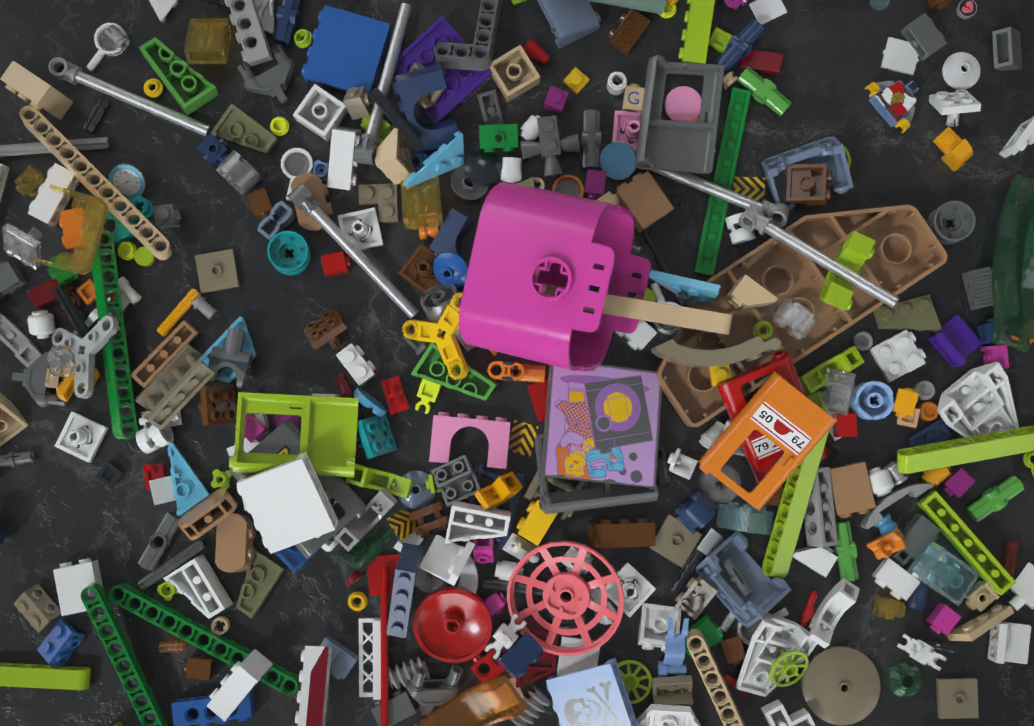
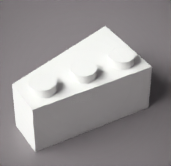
M254 649L242 663L238 661L232 667V675L227 674L220 682L222 687L220 689L216 688L209 696L212 700L208 703L207 707L225 721L273 663Z

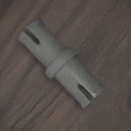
M32 450L20 453L9 452L7 455L0 456V467H16L18 464L33 463L35 460Z
M732 557L721 563L730 575L731 582L736 584L743 596L754 590L744 577L745 573L743 570L740 571Z

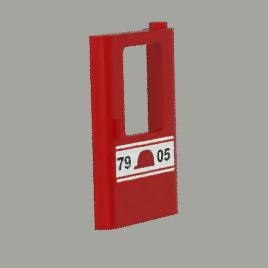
M779 350L773 354L771 361L716 384L731 422L747 405L741 391V386L776 371L782 375L793 387L806 396L789 352ZM753 430L741 444L758 484L784 454L780 447L758 430ZM824 446L821 460L828 456L826 446Z

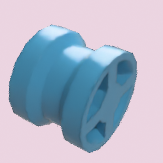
M889 513L881 515L883 520L874 525L879 528L881 536L898 527L897 523L891 520Z

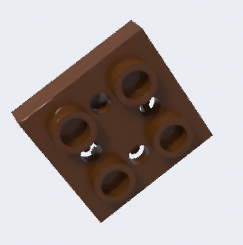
M420 244L398 274L425 295L429 288L440 283L436 277L431 279L434 277L433 265L430 264L437 257L433 255L431 250Z
M334 308L325 312L317 321L310 322L304 331L314 350L327 342L336 350L338 349L336 343L339 347L343 344L338 334L346 330L347 327L340 313Z
M234 385L203 386L200 389L201 402L198 405V409L202 413L203 426L236 424L237 413Z

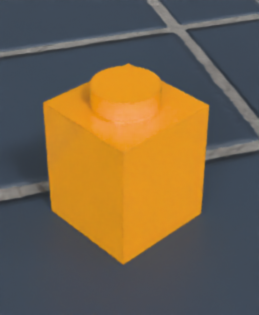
M899 388L892 409L893 412H896L895 416L907 419V416H913L919 394Z

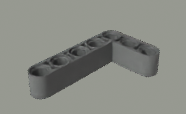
M481 0L474 43L442 42L437 44L434 48L437 65L440 64L441 68L487 70L492 62L502 0Z

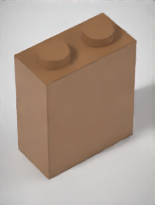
M649 171L644 174L641 172L636 174L632 178V182L629 184L624 182L616 188L618 191L615 193L620 201V206L632 212L634 225L639 233L671 213L674 209Z
M859 461L830 468L834 513L836 516L847 518L852 516L851 513L865 514L869 513L870 509L876 508L865 462Z

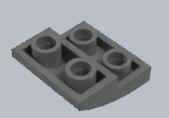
M463 455L431 470L436 486L441 490L447 507H452L453 500L463 502L474 497V494L482 489L467 455Z

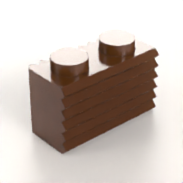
M630 9L628 13L625 11L619 19L621 23L618 28L614 26L608 35L610 37L609 44L626 56H628L650 23L649 19L634 9Z

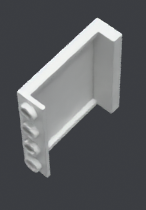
M307 453L300 454L293 461L248 478L242 476L236 483L237 491L240 496H243L246 502V509L248 513H251L254 519V526L257 531H260L263 537V544L268 548L270 554L334 531L339 524Z

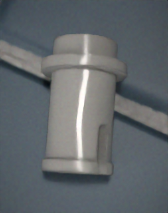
M114 25L108 26L111 32L106 29L105 34L115 42L117 48H126L129 45L128 36L123 35Z
M198 296L192 303L194 309L201 311L210 320L215 316L217 310L205 301V297Z

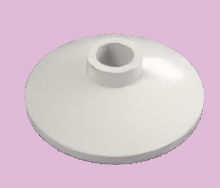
M965 52L952 54L945 60L942 67V75L945 82L954 89H968L976 84L980 77L981 70L978 61L971 54ZM961 66L966 68V72L961 70Z

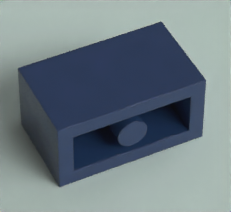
M524 632L496 661L511 678H520L527 672L528 669L526 667L531 662L534 664L541 657L540 653L543 648L528 632Z

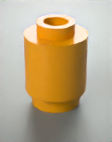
M948 466L926 470L923 472L921 479L924 483L930 484L931 488L937 487L951 475L949 471L951 468Z

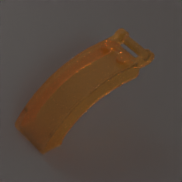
M506 676L480 683L458 694L435 709L415 726H491L507 719L516 718L528 706Z

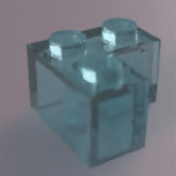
M727 501V504L719 503L716 527L746 533L770 535L773 512L766 511V507L763 506L760 510H757L750 504H743V507H740L739 502Z

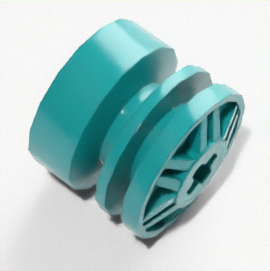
M279 232L272 237L268 244V258L276 270L282 274L290 276L300 274L310 264V248L304 238L296 232ZM288 251L290 253L293 252L294 257H288L286 253Z

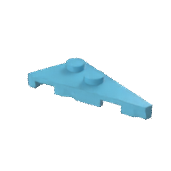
M460 131L454 133L455 138L448 145L442 144L436 152L429 156L423 162L425 165L417 173L413 171L404 181V185L407 188L464 165L463 134Z
M172 442L168 444V456L171 460L170 470L172 484L174 485V498H176L177 504L176 514L178 517H181L211 494L178 447Z

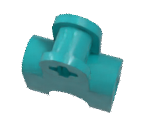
M136 196L129 200L146 219L153 215L154 204L142 196ZM104 205L93 212L92 215L96 221L105 222L110 219L115 221V229L111 233L114 247H118L122 242L135 237ZM120 207L118 211H123L126 207ZM134 220L131 224H137L139 220Z

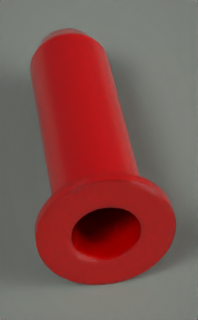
M729 673L724 675V679L742 695V698L747 695L748 692L736 688L738 680Z

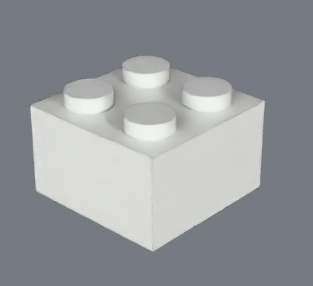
M314 84L293 116L296 121L328 142L332 136V129L341 124L348 110L344 103Z

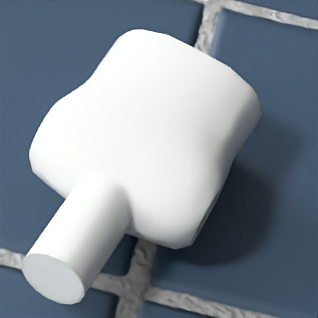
M502 158V181L515 183L522 180L521 158Z

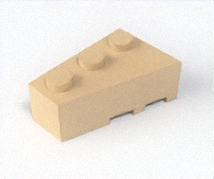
M12 61L0 78V80L7 84L5 88L14 94L18 91L17 96L28 102L31 100L30 105L39 111L42 108L59 120L63 118L73 104L72 100L15 61Z

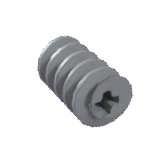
M418 656L417 663L410 659L409 666L403 661L402 668L395 664L394 671L388 666V679L392 690H394V686L398 690L401 689V683L404 687H407L408 682L413 679L417 666H419V670L420 666L428 670L425 678L429 680L431 677L426 659L422 661Z
M534 685L533 687L536 692L528 691L530 699L523 697L525 704L518 703L520 710L513 709L515 716L508 714L509 719L517 726L534 724L535 720L533 717H540L538 711H545L543 705H550L547 696Z

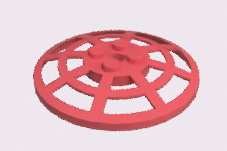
M554 541L532 549L515 566L507 587V604L511 618L515 613L518 615L515 619L516 624H521L522 619L532 615L541 626L549 630L546 641L532 634L526 626L518 630L521 634L528 632L543 648V651L561 656H576L589 653L601 647L615 633L624 610V592L616 570L599 552L577 542ZM572 546L580 549L576 558L571 556L552 558L547 548ZM587 551L599 558L608 567L611 574L601 577L593 566L585 562L584 559ZM540 552L545 561L533 571L530 577L520 575L519 572L527 560ZM572 562L574 566L571 572H560L556 563ZM546 567H549L553 574L547 582L536 579L538 574ZM581 567L590 571L596 579L585 582L583 578L578 576ZM516 582L527 585L526 600L528 608L520 612L516 609L514 599ZM616 582L619 595L617 613L606 608L607 590L605 584ZM533 587L543 590V601L534 604L532 597ZM600 587L601 604L590 600L591 589ZM567 591L571 594L572 598L565 600L562 598L561 593ZM587 607L598 612L589 623H584L581 615ZM547 608L555 616L552 624L543 619L538 611ZM603 615L614 620L605 634L597 640L591 641L588 630L592 629ZM562 619H574L578 628L566 629L559 626ZM556 634L567 636L580 634L584 645L579 647H559L553 645Z

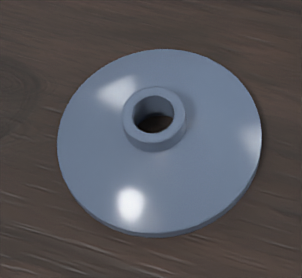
M417 470L406 473L403 477L414 480L412 489L417 486L419 493L415 494L411 489L409 499L399 497L400 501L412 509L426 507L435 496V493L431 494V490H427L425 479L429 478L428 474Z

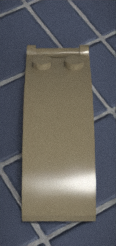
M755 337L725 349L699 350L679 345L672 339L654 347L651 351L654 355L672 363L707 368L728 365L745 359L748 362L763 356V351L771 352L772 350L779 349L781 341L778 338H772L763 342L761 337Z

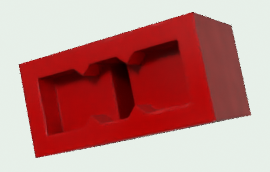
M503 646L500 651L504 652L506 648ZM490 648L483 655L479 653L471 660L473 663L470 668L484 686L505 671L493 658L496 652L495 648ZM486 663L490 669L487 672H482L479 669V665Z

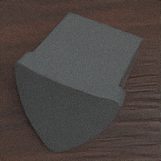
M413 328L412 330H410V332L414 334L415 329ZM403 337L416 351L415 354L417 356L423 354L431 343Z

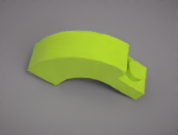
M854 345L813 367L799 377L805 393L809 395L835 378L852 371L864 363V360Z
M355 464L354 477H347L345 482L379 491L385 488L390 494L409 499L414 480L376 468Z

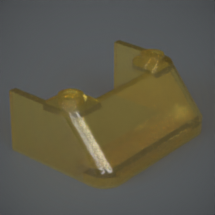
M50 184L49 188L53 192L73 198L72 209L77 215L84 217L74 253H60L56 257L55 263L30 256L29 261L75 274H88L94 264L109 206L101 198Z

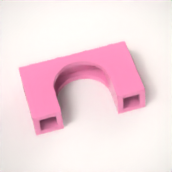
M438 412V415H433L429 462L448 463L450 461L453 436L458 430L472 426L483 431L488 439L487 467L506 469L511 422H507V418L496 417L495 421L488 420V416L479 415L476 416V419H470L468 414H457V417H449L450 413Z

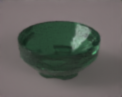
M896 662L887 671V686L897 696H914L922 686L921 672L910 662ZM905 676H911L913 679V683L909 687H904L902 683Z

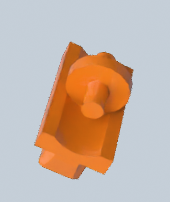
M896 528L869 541L866 546L880 560L888 558L892 553L905 548L907 543L903 539V533Z

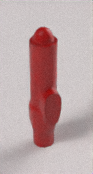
M816 590L809 594L801 616L800 626L806 627L808 621L812 619L815 610L813 607L818 596Z

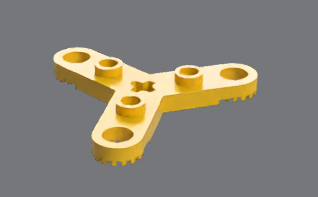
M463 292L453 295L450 304L447 305L438 323L407 320L402 327L403 335L408 339L436 343L443 362L449 371V376L455 380L463 379L468 374V366L455 336L459 329V299L462 297ZM411 324L415 327L414 334L410 332ZM443 331L446 332V334L444 335V337L441 336V334L443 333ZM456 365H459V367H461V372L459 375L455 371Z

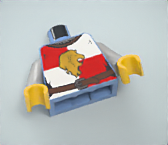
M892 80L870 83L865 87V90L869 89L871 92L869 95L871 97L869 99L870 103L891 128L899 126L902 128L901 133H904L910 127V122L915 112L914 104L917 99L913 94L919 90L918 85L911 81L905 86L900 80L896 83Z

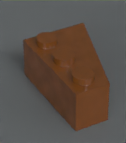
M636 518V521L618 519L619 522H612V519H602L600 522H587L588 546L597 548L656 546L655 522H649L648 518Z

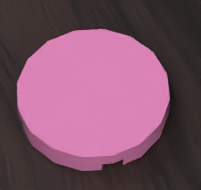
M687 86L677 87L671 90L666 97L664 103L665 113L670 120L691 121L700 115L702 99L693 88Z

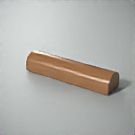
M183 320L134 370L131 377L143 388H146L180 351L199 334L198 330L188 321Z

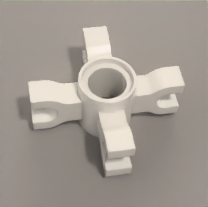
M516 613L512 616L511 623L508 626L503 623L492 636L496 640L488 644L484 649L488 652L490 648H495L496 653L493 655L495 660L500 655V650L503 646L506 649L512 646L518 638L515 632L522 629L527 623L523 620L521 624H516L515 619L518 617Z
M906 634L903 635V638L907 639L908 642L905 646L899 643L897 647L908 652L911 658L923 665L928 664L938 671L941 670V667L936 665V661L938 659L946 661V657L933 651L935 648L919 639H912Z

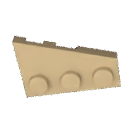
M995 605L988 612L951 630L945 636L948 641H973L1012 615L1014 611L1011 606Z

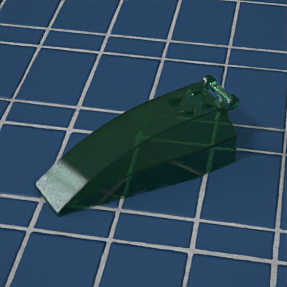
M1017 174L1014 176L1003 204L993 245L991 297L994 334L992 342L998 345L1004 344L1016 348L1019 352L1026 353L1030 348L1029 339H1034V180ZM1005 333L1018 337L1019 341L1005 337Z

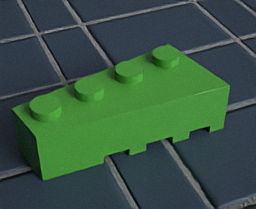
M156 37L139 47L144 58L187 116L219 95L217 88L212 83H209L201 74L193 70Z
M432 342L411 373L413 376L435 382L484 401L489 399L498 385V382L467 362V376L459 380L452 379L449 376L450 374H448L449 371L443 362L437 344ZM456 365L455 371L459 375L461 372V367H459V365Z

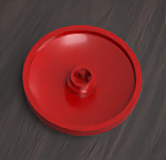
M460 587L440 588L428 594L419 604L413 622L414 634L420 647L431 657L448 663L464 662L477 656L488 644L492 632V617L485 602L472 591Z

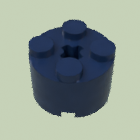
M696 489L687 497L689 500L684 505L681 503L674 510L676 513L675 517L692 534L696 533L694 530L696 527L700 529L704 527L716 514L714 509H719L720 507L703 490L699 491Z

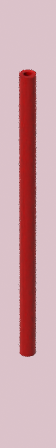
M381 568V726H389L388 635H386L388 627V568Z

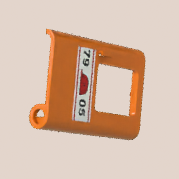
M774 371L698 461L700 463L699 468L706 474L711 473L750 505L760 510L837 420L793 387L782 375ZM753 430H758L780 447L784 454L753 491L748 492L723 473L721 468Z

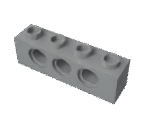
M224 0L232 13L229 14L233 26L236 25L238 31L235 33L238 43L242 44L243 51H241L244 62L255 66L273 60L255 1ZM245 3L244 9L238 11V4ZM246 21H251V26L248 29H243V24ZM253 39H256V46L250 48L249 42Z
M818 467L804 516L807 546L810 547L838 545L829 467Z

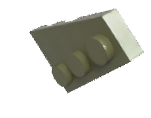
M232 103L211 132L214 136L267 154L278 140L275 135Z
M930 295L896 303L894 308L884 306L873 311L879 329L942 331Z
M254 548L255 555L252 559V564L246 569L247 574L236 606L238 610L251 619L255 618L285 570L284 567L256 548Z

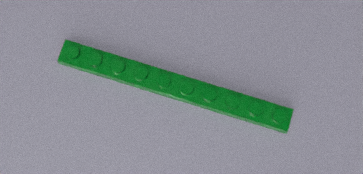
M734 87L731 89L712 183L731 190L751 95V91ZM709 195L694 273L711 277L714 275L728 207L727 201Z

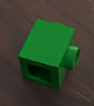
M61 254L56 255L48 262L50 269L47 271L52 280L57 279L60 285L64 286L79 279L76 269L66 254L62 256Z

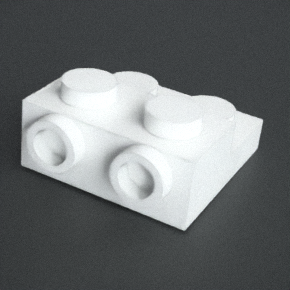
M1034 116L1020 124L999 154L1004 158L1010 155L1014 156L1019 150L1023 151L1028 144L1032 145L1034 143Z
M903 330L869 349L887 382H891L925 364V353L922 349H917L914 344L916 338L912 332Z
M643 603L638 645H642V649L653 650L654 647H659L662 652H665L668 618H673L674 637H676L677 634H680L681 608L676 610L670 606Z

